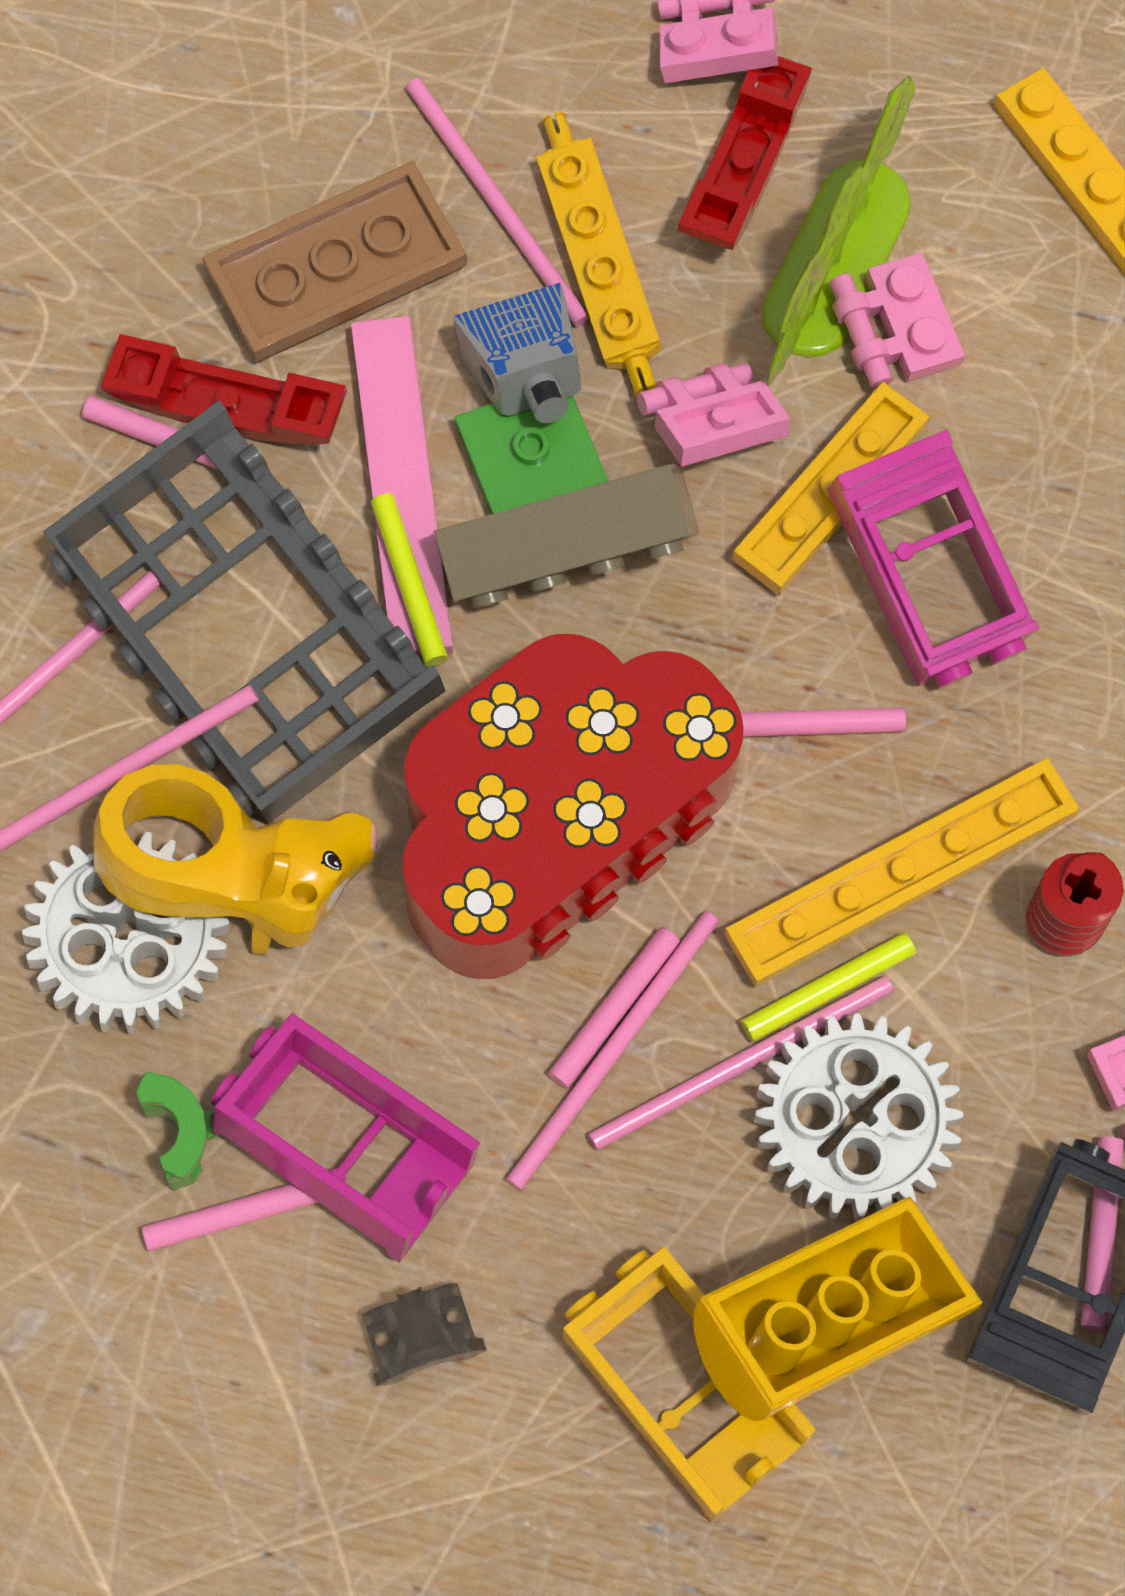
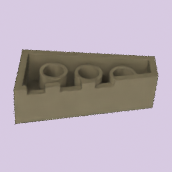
M674 463L434 530L453 601L470 598L472 607L475 609L507 600L508 596L505 587L528 581L531 593L565 584L566 579L563 571L587 565L589 575L594 576L625 567L622 555L646 549L648 560L683 551L681 538L699 533V528L682 467L679 463Z

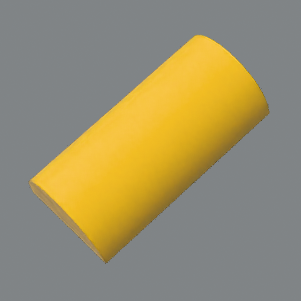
M911 1196L699 1298L694 1309L693 1327L703 1364L720 1394L739 1414L750 1420L760 1421L975 1312L982 1305V1301Z

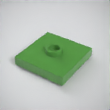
M573 396L566 398L568 402L566 414L552 423H540L536 420L531 409L510 416L500 414L493 403L454 416L455 428L490 515L608 482Z

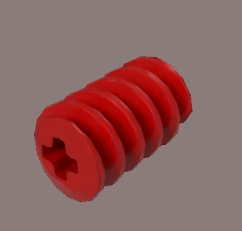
M1085 852L1066 854L1055 859L1045 870L1026 912L1027 930L1036 944L1049 953L1071 956L1079 955L1091 949L1099 941L1111 922L1112 917L1115 915L1116 910L1119 908L1124 893L1122 875L1115 863L1103 853Z

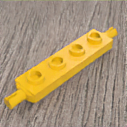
M561 111L554 112L560 133H557L551 115L545 116L542 124L546 129L552 148L544 154L536 156L605 364L608 369L626 368L634 391L633 394L637 398V394L644 391L640 380L641 375H643L648 390L655 388L656 382L648 360L662 351L663 346L592 139L589 137L573 140L566 114Z

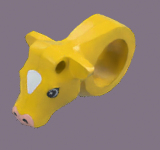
M152 764L124 775L106 794L99 808L93 829L95 871L106 889L128 907L139 912L163 916H234L245 918L252 928V953L267 955L271 938L288 948L305 946L310 941L317 925L331 914L348 883L358 873L370 866L377 851L375 825L369 818L356 812L339 813L324 821L297 818L283 819L257 829L245 810L224 785L205 772L181 764ZM150 816H172L189 821L203 831L213 845V848L206 854L191 860L167 861L144 852L132 842L125 830L134 822Z

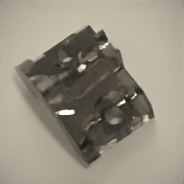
M458 1283L445 1284L424 1292L421 1287H418L411 1292L397 1294V1301L372 1308L362 1314L379 1367V1371L373 1374L377 1387L403 1381L408 1376L434 1365L450 1361L461 1362L487 1351L484 1339L475 1338ZM457 1311L463 1317L460 1322L451 1323L448 1321L447 1316L449 1313ZM381 1335H388L391 1338V1342L388 1346L381 1347L376 1343L377 1338Z

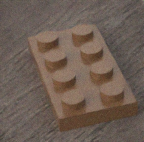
M414 161L202 256L204 268L255 363L467 265L466 252Z

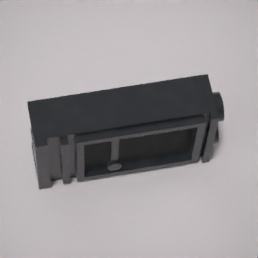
M1075 1139L1072 1146L1061 1142L1053 1151L965 1362L975 1367L984 1365L1015 1379L1014 1383L1036 1393L1044 1392L1073 1405V1411L1085 1416L1094 1411L1098 1396L1125 1333V1286L1117 1305L1111 1303V1299L1106 1294H1090L1027 1266L1065 1174L1125 1200V1169L1109 1163L1108 1160L1111 1154L1105 1149L1090 1142ZM1022 1276L1029 1277L1091 1305L1095 1313L1104 1314L1107 1312L1112 1314L1100 1346L1097 1347L1010 1308Z

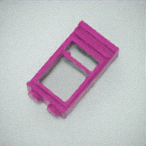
M947 429L842 473L834 479L827 489L917 686L935 679L939 688L951 685L973 674L969 664L990 655L995 665L1026 651L1027 647L1023 640H1026L1039 629L1037 621H1033L956 456L952 447L953 441ZM942 495H946L959 524L912 544L902 542L896 547L894 552L889 553L876 524ZM964 533L1003 618L933 648L894 562L898 560L900 562H907L913 557L914 553Z
M291 1013L278 1030L273 1026H269L260 1035L249 1055L253 1061L240 1076L234 1072L230 1073L216 1090L211 1100V1104L215 1106L212 1132L219 1137L223 1135L381 1245L387 1250L386 1254L400 1263L474 1166L480 1142L297 1015ZM299 1064L377 1118L338 1169L328 1171L255 1120L257 1115ZM387 1124L413 1142V1144L372 1197L368 1199L345 1183L346 1174Z

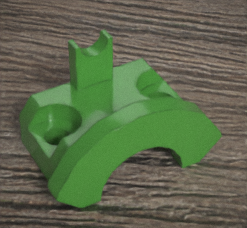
M145 1072L139 1086L135 1087L146 1118L161 1116L169 1118L178 1125L179 1132L176 1143L167 1153L159 1157L172 1191L194 1184L203 1171L200 1161L203 1157L206 1142L219 1137L212 1132L213 1127L210 1123L215 1109L204 1113L192 1091L170 1076Z

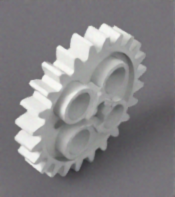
M145 832L138 845L140 849L151 856L167 861H176V841L171 839L160 851L153 850L151 832ZM74 844L69 847L72 859L70 867H66L53 860L49 863L50 872L55 883L51 884L45 881H35L34 883L35 893L44 903L25 905L27 919L39 924L22 930L24 943L38 947L26 955L29 969L46 968L36 978L39 989L45 991L59 986L53 997L55 1008L60 1010L75 1001L76 1022L82 1024L94 1011L99 1013L101 1031L103 1032L108 1031L115 1017H123L128 1034L134 1033L137 1016L146 1015L154 1029L160 1028L159 1010L166 1007L179 1019L182 1018L184 1011L181 998L184 995L198 1002L204 1000V991L198 979L217 982L219 978L218 968L208 959L227 957V944L214 937L229 933V919L224 917L174 916L158 918L151 913L139 912L128 907L118 898L105 906L94 905L86 899L88 894L94 888L105 886L95 871L94 852L86 855L80 848ZM192 853L181 861L194 859L197 855ZM75 917L85 918L89 923L75 926L71 921ZM125 923L136 924L137 930L131 931L127 940L117 938L116 932H122ZM179 937L182 941L179 945H171L164 939ZM86 944H95L105 951L103 957L92 965L76 963L72 959V955L80 946ZM148 956H156L168 964L166 969L155 977L140 976L133 969L138 961Z
M860 1013L854 1014L849 1030L842 1031L834 1016L828 1017L825 1026V1036L823 1037L809 1025L805 1026L802 1032L803 1049L788 1040L783 1043L781 1052L788 1065L771 1060L767 1065L766 1073L777 1084H760L757 1097L772 1105L771 1107L756 1110L754 1115V1123L772 1128V1130L765 1132L759 1137L757 1142L758 1149H777L778 1151L768 1164L767 1169L769 1173L788 1169L791 1174L785 1184L784 1191L788 1194L802 1185L809 1189L805 1202V1208L811 1209L816 1205L821 1197L828 1199L829 1216L831 1219H835L838 1216L843 1204L852 1205L853 1215L857 1222L865 1217L868 1205L874 1204L877 1211H880L892 1205L893 1198L896 1197L900 1201L909 1196L916 1203L913 1186L928 1194H931L937 1186L934 1177L928 1170L947 1174L952 1165L948 1157L939 1150H957L961 1142L959 1136L945 1129L946 1127L960 1124L964 1117L962 1111L945 1106V1104L955 1099L960 1091L959 1086H940L939 1080L945 1075L949 1067L948 1063L940 1062L929 1066L925 1060L933 1044L928 1041L913 1050L907 1045L911 1028L909 1026L904 1027L895 1038L887 1035V1018L881 1016L877 1021L873 1031L865 1030ZM849 1061L863 1062L872 1071L874 1081L862 1086L853 1085L844 1078L840 1067ZM889 1078H896L899 1081V1085L874 1106L867 1124L862 1121L857 1123L827 1157H820L817 1154L818 1148L842 1129L849 1111L854 1113L860 1111ZM807 1104L818 1105L828 1114L830 1124L819 1130L808 1129L798 1120L796 1110ZM894 1105H906L916 1112L920 1125L908 1131L898 1129L888 1119L887 1109ZM854 1148L867 1151L875 1160L876 1170L866 1175L854 1174L845 1166L842 1157L843 1153Z

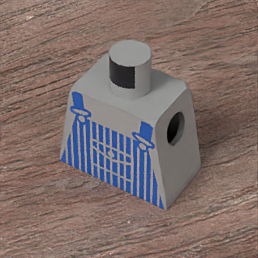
M560 283L453 316L460 359L500 414L510 416L531 409L536 420L540 423L555 422L566 414L568 410L566 398L576 395L582 388L575 341L563 288Z

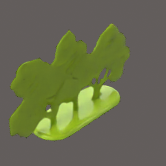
M910 75L889 91L865 159L848 161L833 169L822 183L766 295L762 310L764 328L774 344L777 345L775 353L771 356L772 361L769 366L767 386L784 369L787 359L792 354L806 358L824 356L844 344L850 334L846 325L840 324L837 321L832 308V304L836 300L829 282L841 274L849 273L852 276L857 291L869 292L864 279L867 270L887 262L908 219L911 206L908 186L898 172L882 163V161L892 152L899 138L906 113L915 94V85Z

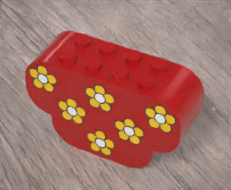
M556 634L541 638L516 654L423 726L408 748L404 772L408 815L413 832L404 850L403 875L408 917L418 937L444 966L457 974L474 979L503 977L517 971L537 955L542 960H545L559 951L571 937L568 930L585 917L592 922L603 916L618 901L617 891L633 879L638 883L648 880L666 863L665 853L680 841H683L686 846L693 844L713 826L715 821L712 819V816L722 808L732 792L743 741V719L733 696L706 666L692 657L677 652H649L636 656L622 664L608 648L596 640L576 634Z

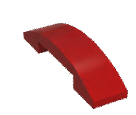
M778 56V66L748 71L738 93L736 108L703 180L699 179L678 223L677 231L733 251L748 226L779 159L811 77V67Z
M119 334L101 383L102 390L116 398L187 424L220 400L227 409L234 427L243 438L287 444H329L347 393L346 385L288 372L286 381L180 358L176 346Z

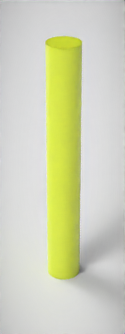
M391 493L378 495L371 500V505L424 664L428 667L442 664L447 661L448 655L395 497Z
M903 932L742 1019V1027L750 1041L755 1042L916 954L915 947L908 935Z

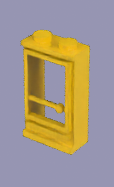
M665 1246L651 1257L645 1250H642L616 1271L615 1276L620 1282L602 1297H599L593 1290L568 1309L564 1316L570 1323L563 1327L562 1340L574 1351L700 1506L705 1516L712 1522L810 1441L816 1429L796 1404L760 1421L750 1420L740 1415L688 1459L684 1457L665 1431L677 1429L681 1421L680 1418L717 1389L713 1381L710 1380L675 1410L665 1411L661 1416V1421L657 1423L595 1347L598 1342L665 1288L693 1321L695 1306L699 1298L705 1296L704 1293Z

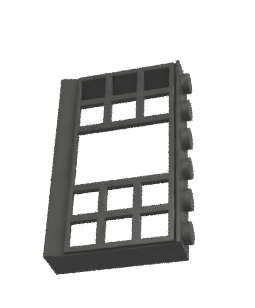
M220 400L43 531L55 549L46 556L49 562L67 585L78 579L90 595L81 602L100 628L104 631L113 624L126 641L118 646L117 649L135 673L140 677L149 670L158 681L161 688L154 692L153 695L174 723L184 716L187 720H190L204 710L144 634L271 538L275 540L335 617L241 688L243 689L248 685L254 688L259 697V701L256 704L277 729L274 734L242 758H240L216 726L189 741L211 770L220 763L234 779L226 788L247 815L250 816L258 810L268 824L273 823L277 817L420 708L446 692L440 674L433 666L429 668L425 666L416 654L410 639L398 625L395 627L379 608L375 596L361 579L358 581L342 562L340 554L331 540L325 534L321 535L306 517L300 502L288 488L285 490L270 472L265 459L252 443L249 445L237 431L227 409ZM205 453L229 484L193 510L169 479ZM157 488H160L182 515L183 519L147 545L125 517L124 513ZM239 495L263 527L227 553L203 521ZM114 522L137 553L101 579L77 548ZM193 530L217 561L181 588L157 556ZM147 564L171 596L134 622L111 590ZM345 628L370 661L336 687H333L309 655ZM299 663L324 696L287 723L262 690ZM380 672L396 693L359 720L344 701V698ZM333 707L349 726V729L315 755H312L297 734ZM287 742L303 764L266 791L250 769Z

